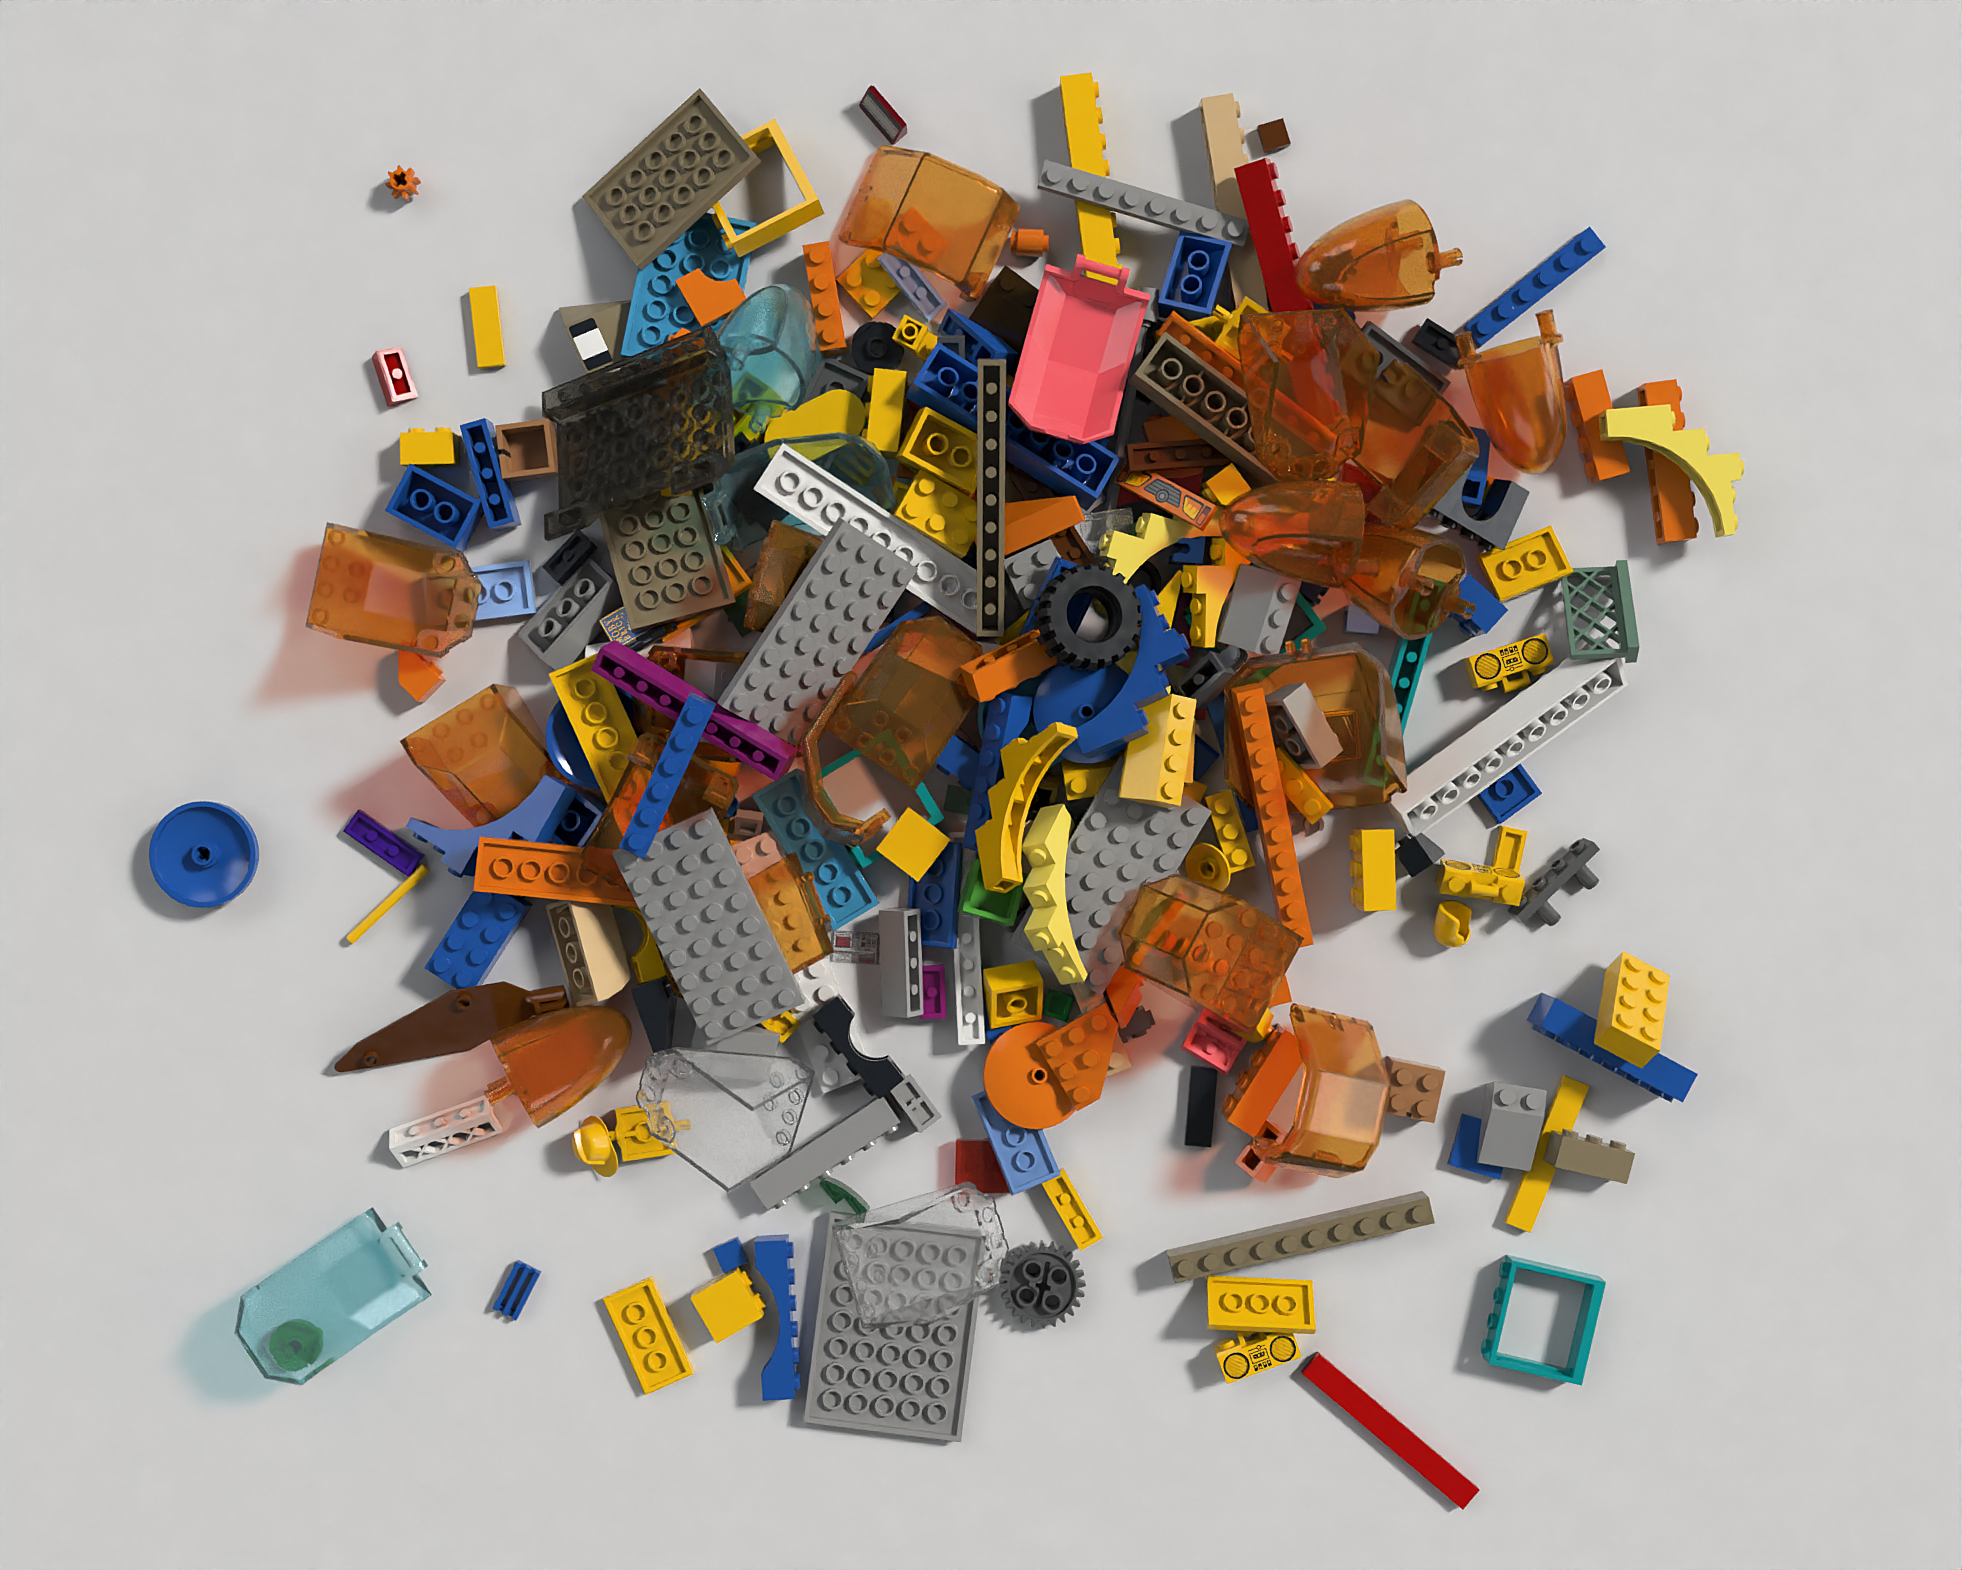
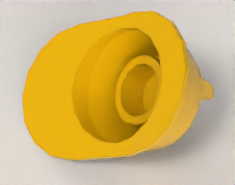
M597 1116L587 1117L581 1124V1128L573 1132V1152L579 1160L587 1165H591L599 1175L611 1177L618 1169V1159L607 1127Z

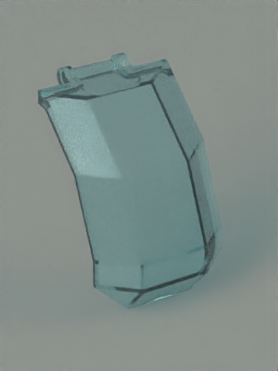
M841 432L773 439L714 463L708 467L714 490L702 497L703 506L708 510L713 526L715 544L724 545L730 541L732 550L742 553L748 545L796 525L806 524L753 489L779 447L784 443L887 512L896 506L887 461L875 444L860 436ZM719 505H720L721 510H722V513H723V517H724V520H725V523H726L725 525H723V522H722V519H721V515H720V512H719V509H718V506H719Z
M372 1207L240 1297L234 1334L265 1379L303 1385L378 1330L432 1295L418 1275L428 1264L424 1259H420L401 1231L403 1227L399 1222L387 1229Z

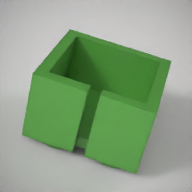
M975 859L971 861L957 912L1006 927L1014 926L1027 873L1022 872L1023 883L1007 893L985 889L980 860Z

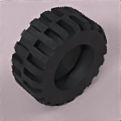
M1089 563L1086 566L1080 564L1065 570L1045 585L1046 588L1040 592L1037 598L1039 604L1034 606L1033 612L1037 616V620L1033 622L1034 630L1040 631L1041 636L1037 637L1039 644L1045 643L1048 648L1045 653L1050 658L1053 656L1057 657V664L1062 667L1069 665L1071 670L1078 672L1083 669L1086 672L1095 671L1125 657V653L1131 651L1135 646L1134 639L1139 638L1141 628L1137 627V625L1143 622V613H1138L1137 608L1142 605L1140 599H1135L1132 594L1135 591L1132 584L1127 586L1123 582L1126 577L1121 573L1111 574L1113 569L1108 566L1098 568V564ZM1080 593L1088 594L1099 600L1104 606L1108 615V630L1105 637L1099 642H1086L1076 636L1071 630L1067 621V606L1073 596Z

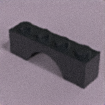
M838 993L813 1014L812 1017L815 1020L812 1023L821 1034L826 1033L832 1040L829 1042L832 1049L838 1055L842 1053L848 1060L846 1065L855 1076L859 1074L865 1081L862 1084L865 1090L872 1097L876 1095L881 1099L905 1079V1074L889 1055L869 1057L856 1049L850 1037V1025L855 1012Z

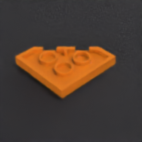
M1106 1002L1036 1042L1077 1111L1099 1100L1102 1095L1119 1028V1023Z

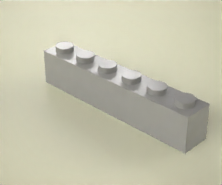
M886 1095L881 1099L876 1096L754 1177L750 1185L767 1210L773 1206L775 1209H778L789 1201L787 1197L794 1192L799 1195L811 1186L809 1182L818 1177L819 1180H822L833 1172L831 1168L839 1162L841 1165H845L855 1157L853 1153L862 1148L865 1151L877 1143L876 1138L883 1133L885 1136H888L899 1128L897 1124L900 1123L901 1117Z

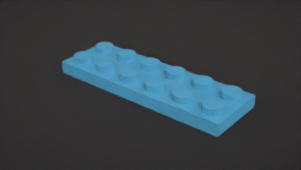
M798 768L751 795L761 812L764 813L765 819L834 931L880 903L858 866L852 861L844 843L836 835L833 825L825 817L819 802L811 794Z

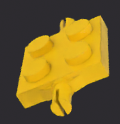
M1247 296L1231 313L1219 306V304L1213 309L1211 314L1224 322L1223 329L1216 338L1215 343L1257 372H1260L1265 363L1273 356L1286 365L1289 363V359H1292L1293 355L1280 347L1283 337L1290 329V325Z
M669 1100L616 1108V1129L608 1131L610 1140L617 1141L619 1144L623 1162L676 1154V1132L691 1130L690 1118L674 1121L670 1111Z

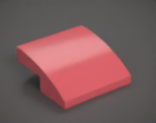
M1208 1000L1180 1048L1216 1069L1221 1074L1227 1075L1237 1055L1244 1048L1247 1039L1227 1029L1233 1014L1213 1001Z

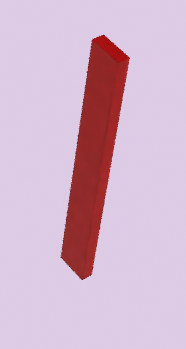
M1317 1352L1302 1369L1301 1372L1306 1378L1462 1510L1479 1492L1478 1486L1322 1354Z

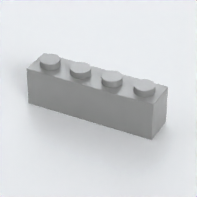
M894 907L879 910L882 1016L910 1018L922 1015L923 981L920 909Z

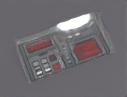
M830 930L827 953L829 962L880 965L879 933Z

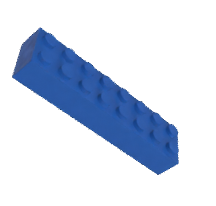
M937 342L905 397L920 407H928L977 434L978 367ZM1006 386L1005 460L1064 497L1076 496L1079 506L1088 511L1098 499L1120 457L1095 441L1079 445L1028 430L1008 406L1012 389Z

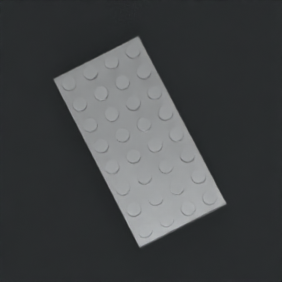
M839 517L717 703L723 708L800 748L918 569Z
M1122 756L1118 757L1071 835L1067 844L1065 864V896L1068 918L1079 957L1088 974L1085 981L1080 983L1101 996L1212 812L1183 793L1181 806L1163 808L1118 798L1124 757ZM1030 904L1009 940L1049 964L1043 951H1035L1024 932L1034 910Z
M712 807L657 831L645 859L622 848L612 852L707 1045H711L806 1002L800 986Z

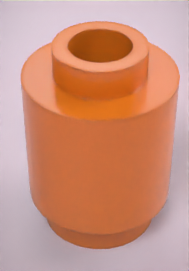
M1018 229V231H1012L1011 253H1017V256L1043 257L1044 251H1049V235H1044V230Z

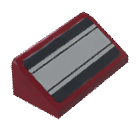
M874 85L868 87L859 107L890 144L894 145L907 134V124Z

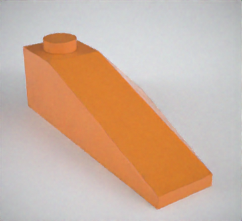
M1076 496L1005 503V559L1085 521ZM976 535V537H975V539H974V542H975L976 546H977V535Z

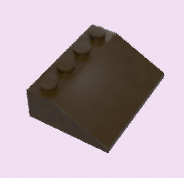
M1005 265L989 286L969 319L1003 339L1018 353L1008 373L1015 378L1039 289Z

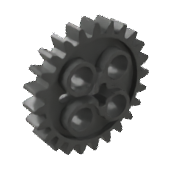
M1040 1240L1039 1247L1035 1248L1031 1241L1029 1243L1030 1250L1026 1251L1023 1246H1020L1021 1255L1018 1256L1012 1252L1011 1257L1014 1262L1005 1261V1267L1009 1271H1001V1277L1006 1279V1281L1000 1282V1288L1007 1290L1001 1293L1002 1299L1009 1298L1005 1303L1006 1309L1014 1307L1012 1311L1013 1317L1022 1314L1021 1323H1024L1029 1318L1031 1319V1327H1034L1037 1321L1041 1322L1042 1328H1045L1046 1321H1050L1052 1326L1056 1327L1055 1319L1059 1318L1065 1323L1064 1314L1068 1313L1074 1316L1072 1306H1081L1080 1301L1076 1297L1085 1296L1084 1292L1078 1289L1086 1286L1084 1280L1078 1279L1084 1275V1271L1075 1270L1079 1267L1080 1262L1079 1260L1071 1262L1073 1252L1071 1251L1064 1255L1063 1245L1058 1250H1055L1054 1241H1051L1049 1247H1045L1043 1240ZM1050 1262L1046 1275L1047 1285L1043 1287L1040 1306L1037 1307L1035 1302L1039 1294L1038 1283L1042 1282L1045 1263ZM1036 1263L1040 1266V1269L1037 1273H1029L1026 1270L1027 1265ZM1061 1269L1065 1271L1066 1275L1063 1279L1056 1280L1051 1276L1052 1272ZM1027 1288L1031 1289L1034 1294L1031 1298L1024 1299L1019 1295L1020 1291ZM1050 1295H1056L1059 1301L1055 1305H1049L1045 1302V1299Z

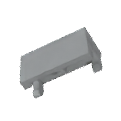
M911 1074L905 1075V1079L888 1092L916 1132L922 1133L942 1117Z

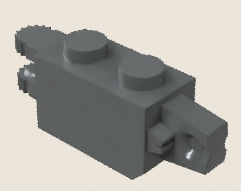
M1235 646L1226 647V650H1223L1220 654L1210 651L1176 682L1175 688L1178 691L1176 694L1196 699L1195 709L1202 710L1240 676L1237 670L1244 662L1246 663L1248 658L1247 651L1241 648L1238 649Z

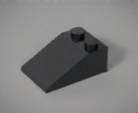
M669 974L639 983L630 989L657 1065L662 1064L671 1056L677 1005L676 993L679 992V988L674 977L670 978Z

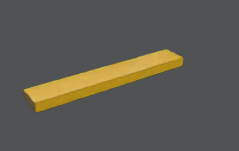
M1562 1075L1541 1127L1531 1170L1523 1172L1504 1219V1222L1531 1233L1557 1168L1543 1161L1551 1130L1562 1132L1563 1128L1573 1129L1589 1085Z

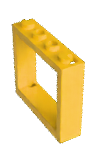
M776 119L757 127L741 137L755 154L776 145L805 201L736 236L719 201L712 206L715 213L711 217L718 230L723 228L726 234L722 235V238L728 250L734 248L738 258L824 214L816 193Z

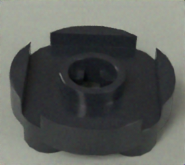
M870 321L860 326L854 333L851 344L852 357L862 371L874 376V368L895 370L899 366L904 355V348L892 339L896 331L893 325L886 322ZM872 343H883L885 345L882 348L883 353L880 355L878 353H871L873 350Z

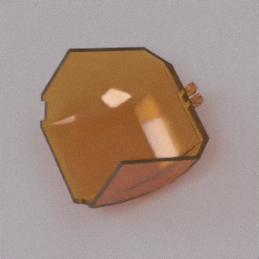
M1303 638L1301 641L1302 650L1297 651L1293 640L1286 641V653L1249 658L1224 686V781L1249 810L1255 811L1231 688L1258 683L1263 687L1264 696L1289 684L1305 683L1311 689L1313 698L1318 707L1324 712L1326 721L1337 735L1338 742L1343 749L1323 768L1302 769L1333 804L1334 807L1329 811L1388 804L1392 801V795L1397 792L1405 793L1407 791L1403 735L1391 679L1384 663L1358 643L1352 642L1312 648L1310 639ZM1284 793L1288 816L1302 814Z

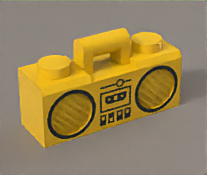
M1545 633L1463 659L1472 689L1481 687L1482 692L1496 688V682L1500 681L1504 693L1530 686L1529 671H1531L1532 676L1548 671L1547 666L1554 664ZM1519 672L1520 678L1511 681L1507 680L1506 675Z
M1441 858L1435 883L1441 894L1465 898L1472 897L1519 906L1525 880L1519 871Z
M1236 1331L1237 1339L1227 1338L1221 1340L1218 1346L1213 1348L1226 1383L1229 1384L1301 1358L1302 1356L1294 1334L1258 1332V1335L1244 1339L1245 1336L1256 1332Z

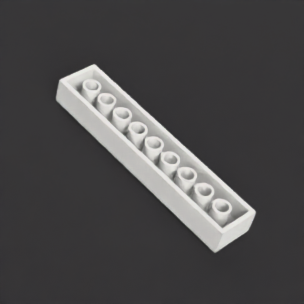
M1607 642L1602 644L1608 649H1613ZM1587 643L1581 650H1589L1592 646ZM1566 658L1554 670L1544 674L1532 686L1522 690L1510 702L1500 706L1488 718L1478 722L1474 728L1463 736L1456 738L1451 745L1441 752L1434 754L1429 761L1419 768L1412 770L1400 782L1390 786L1383 793V796L1395 822L1407 835L1411 833L1413 837L1419 833L1424 834L1625 688L1628 682L1621 658L1580 660Z

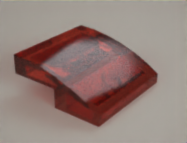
M988 1138L984 1140L956 1139L955 1193H1010Z

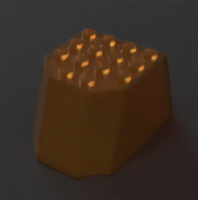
M1176 873L1158 881L1142 884L1116 931L1117 938L1121 942L1124 956L1122 961L1125 969L1225 1029L1253 1035L1304 940L1302 936L1245 900Z

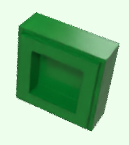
M1049 988L1042 1014L1067 1022L1075 996Z

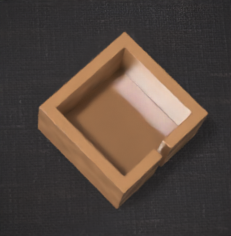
M549 419L495 425L498 450L505 453L499 455L502 479L509 483L562 476L555 423Z
M1387 1056L1376 1107L1383 1113L1402 1117L1407 1115L1411 1119L1434 1123L1446 1071L1437 1066Z

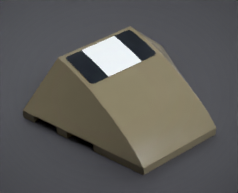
M632 300L559 308L567 333L603 405L638 370L643 369L648 364L621 357Z

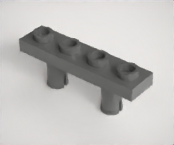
M1585 838L1575 841L1569 847V852L1562 858L1555 860L1551 864L1550 870L1544 876L1538 877L1532 882L1531 888L1521 896L1520 905H1512L1507 911L1513 918L1522 923L1535 912L1548 926L1558 923L1561 916L1547 900L1573 875L1587 890L1594 888L1599 883V879L1586 866V863L1600 848L1593 841Z

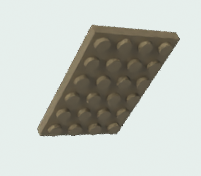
M699 88L582 197L635 265L642 271L762 161Z
M662 464L590 482L632 633L736 605L701 481L697 488L693 487L691 495L663 496L661 495L658 481V473Z

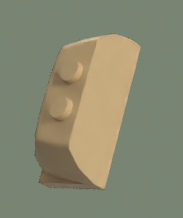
M561 900L546 905L573 1007L608 999L622 990L631 977L626 960V949L622 945L619 935V924L615 920L611 905Z

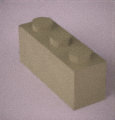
M1565 1128L1562 1129V1132L1551 1130L1543 1161L1557 1168L1627 1184L1635 1153L1626 1149L1625 1143L1610 1140V1144L1604 1143L1602 1138L1590 1134L1583 1138L1578 1136V1132Z

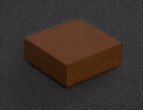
M1283 118L1257 126L1264 154L1290 146L1291 142Z

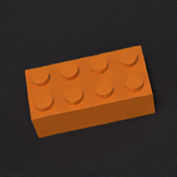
M1278 1023L1275 1028L1272 1027L1270 1035L1264 1039L1266 1042L1261 1050L1256 1049L1249 1060L1252 1064L1247 1072L1242 1071L1235 1082L1237 1088L1233 1094H1227L1221 1104L1223 1108L1221 1112L1227 1121L1254 1138L1312 1048L1305 1040Z

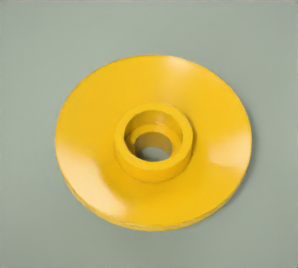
M1207 843L1198 844L1189 850L1185 859V869L1192 885L1200 892L1208 895H1216L1224 891L1230 882L1231 876L1229 863L1224 854L1215 846Z

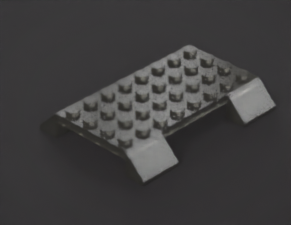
M710 325L542 392V417L557 424L559 502L558 510L544 514V540L550 541L589 527L606 510L671 487V494L676 496L718 481L735 464L731 362Z

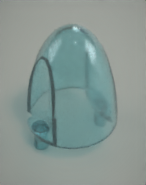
M774 283L758 289L744 299L730 313L712 339L704 355L703 372L710 388L729 406L745 414L752 415L748 427L756 434H758V431L760 434L764 433L769 418L780 417L785 409L795 411L802 404L813 372L817 346L815 315L806 295L798 287L786 283Z

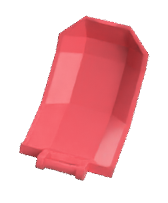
M1077 254L1073 271L1046 264L1008 406L1028 430L1079 445L1114 434L1130 364L1150 299V294L1125 287L1130 273L1129 268H1115L1085 259L1086 256ZM1083 269L1117 279V285L1080 275Z

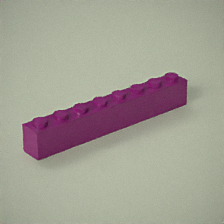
M614 640L600 648L591 671L676 722L690 692L716 703L701 737L774 781L788 773L799 751L797 748L757 724L751 723L723 708L717 703V700L620 642Z

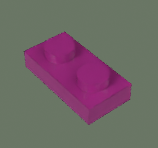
M945 964L922 965L923 1014L920 1015V1019L946 1018Z

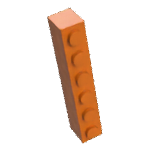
M1677 379L1644 383L1637 387L1639 407L1671 404V411L1675 414L1673 431L1683 430L1685 427V415L1680 409L1682 390L1677 385ZM1644 447L1657 545L1697 538L1696 533L1699 531V523L1697 518H1694L1693 507L1695 506L1696 499L1690 487L1691 478L1677 464L1664 455Z

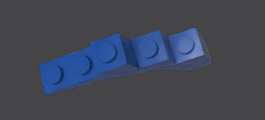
M1145 584L1134 588L1136 596L1140 599L1142 605L1140 606V613H1143V622H1141L1139 651L1132 672L1113 701L1092 720L1076 728L1077 741L1082 754L1089 759L1148 734L1146 727L1149 724L1148 717L1143 709H1139L1169 696L1166 687L1170 686L1168 679L1163 671H1159L1189 659L1186 650L1190 649L1185 635H1180L1174 628L1170 629L1165 615H1160L1157 609L1160 601L1155 590L1150 591Z
M544 775L534 791L517 808L504 817L484 826L466 830H445L424 820L411 817L406 827L414 832L413 837L425 843L429 841L434 844L433 849L444 855L441 862L449 867L448 872L460 878L463 875L474 877L480 836L549 843L575 797L577 790L555 777Z

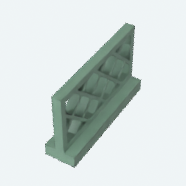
M1616 560L1615 566L1572 568L1574 571L1572 575L1561 579L1570 660L1625 658V663H1636L1640 646L1627 560ZM1597 576H1610V581L1605 586L1594 579ZM1578 577L1583 582L1576 588L1568 582L1567 578ZM1587 585L1599 591L1592 598L1582 592ZM1603 595L1613 600V603L1607 608L1597 602ZM1576 596L1586 602L1580 609L1570 603ZM1591 606L1601 612L1596 619L1584 613ZM1606 616L1616 622V625L1611 629L1600 623ZM1578 618L1589 624L1583 631L1573 625V622ZM1593 628L1605 634L1598 641L1587 635ZM1611 638L1619 644V649H1608L1602 644ZM1581 639L1592 646L1589 650L1576 651V644Z

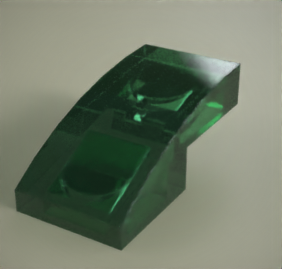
M830 1176L820 1181L819 1184L835 1204L845 1198L860 1219L869 1213L870 1206L866 1201L843 1182Z

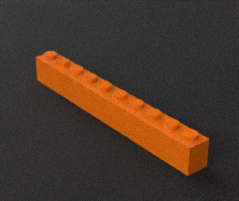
M1258 683L1231 688L1281 942L1287 950L1313 945L1263 687Z

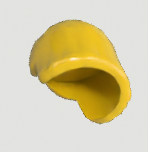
M1455 900L1442 901L1438 905L1433 926V934L1437 942L1451 948L1461 947L1466 944L1471 935L1469 927L1472 914L1471 908Z

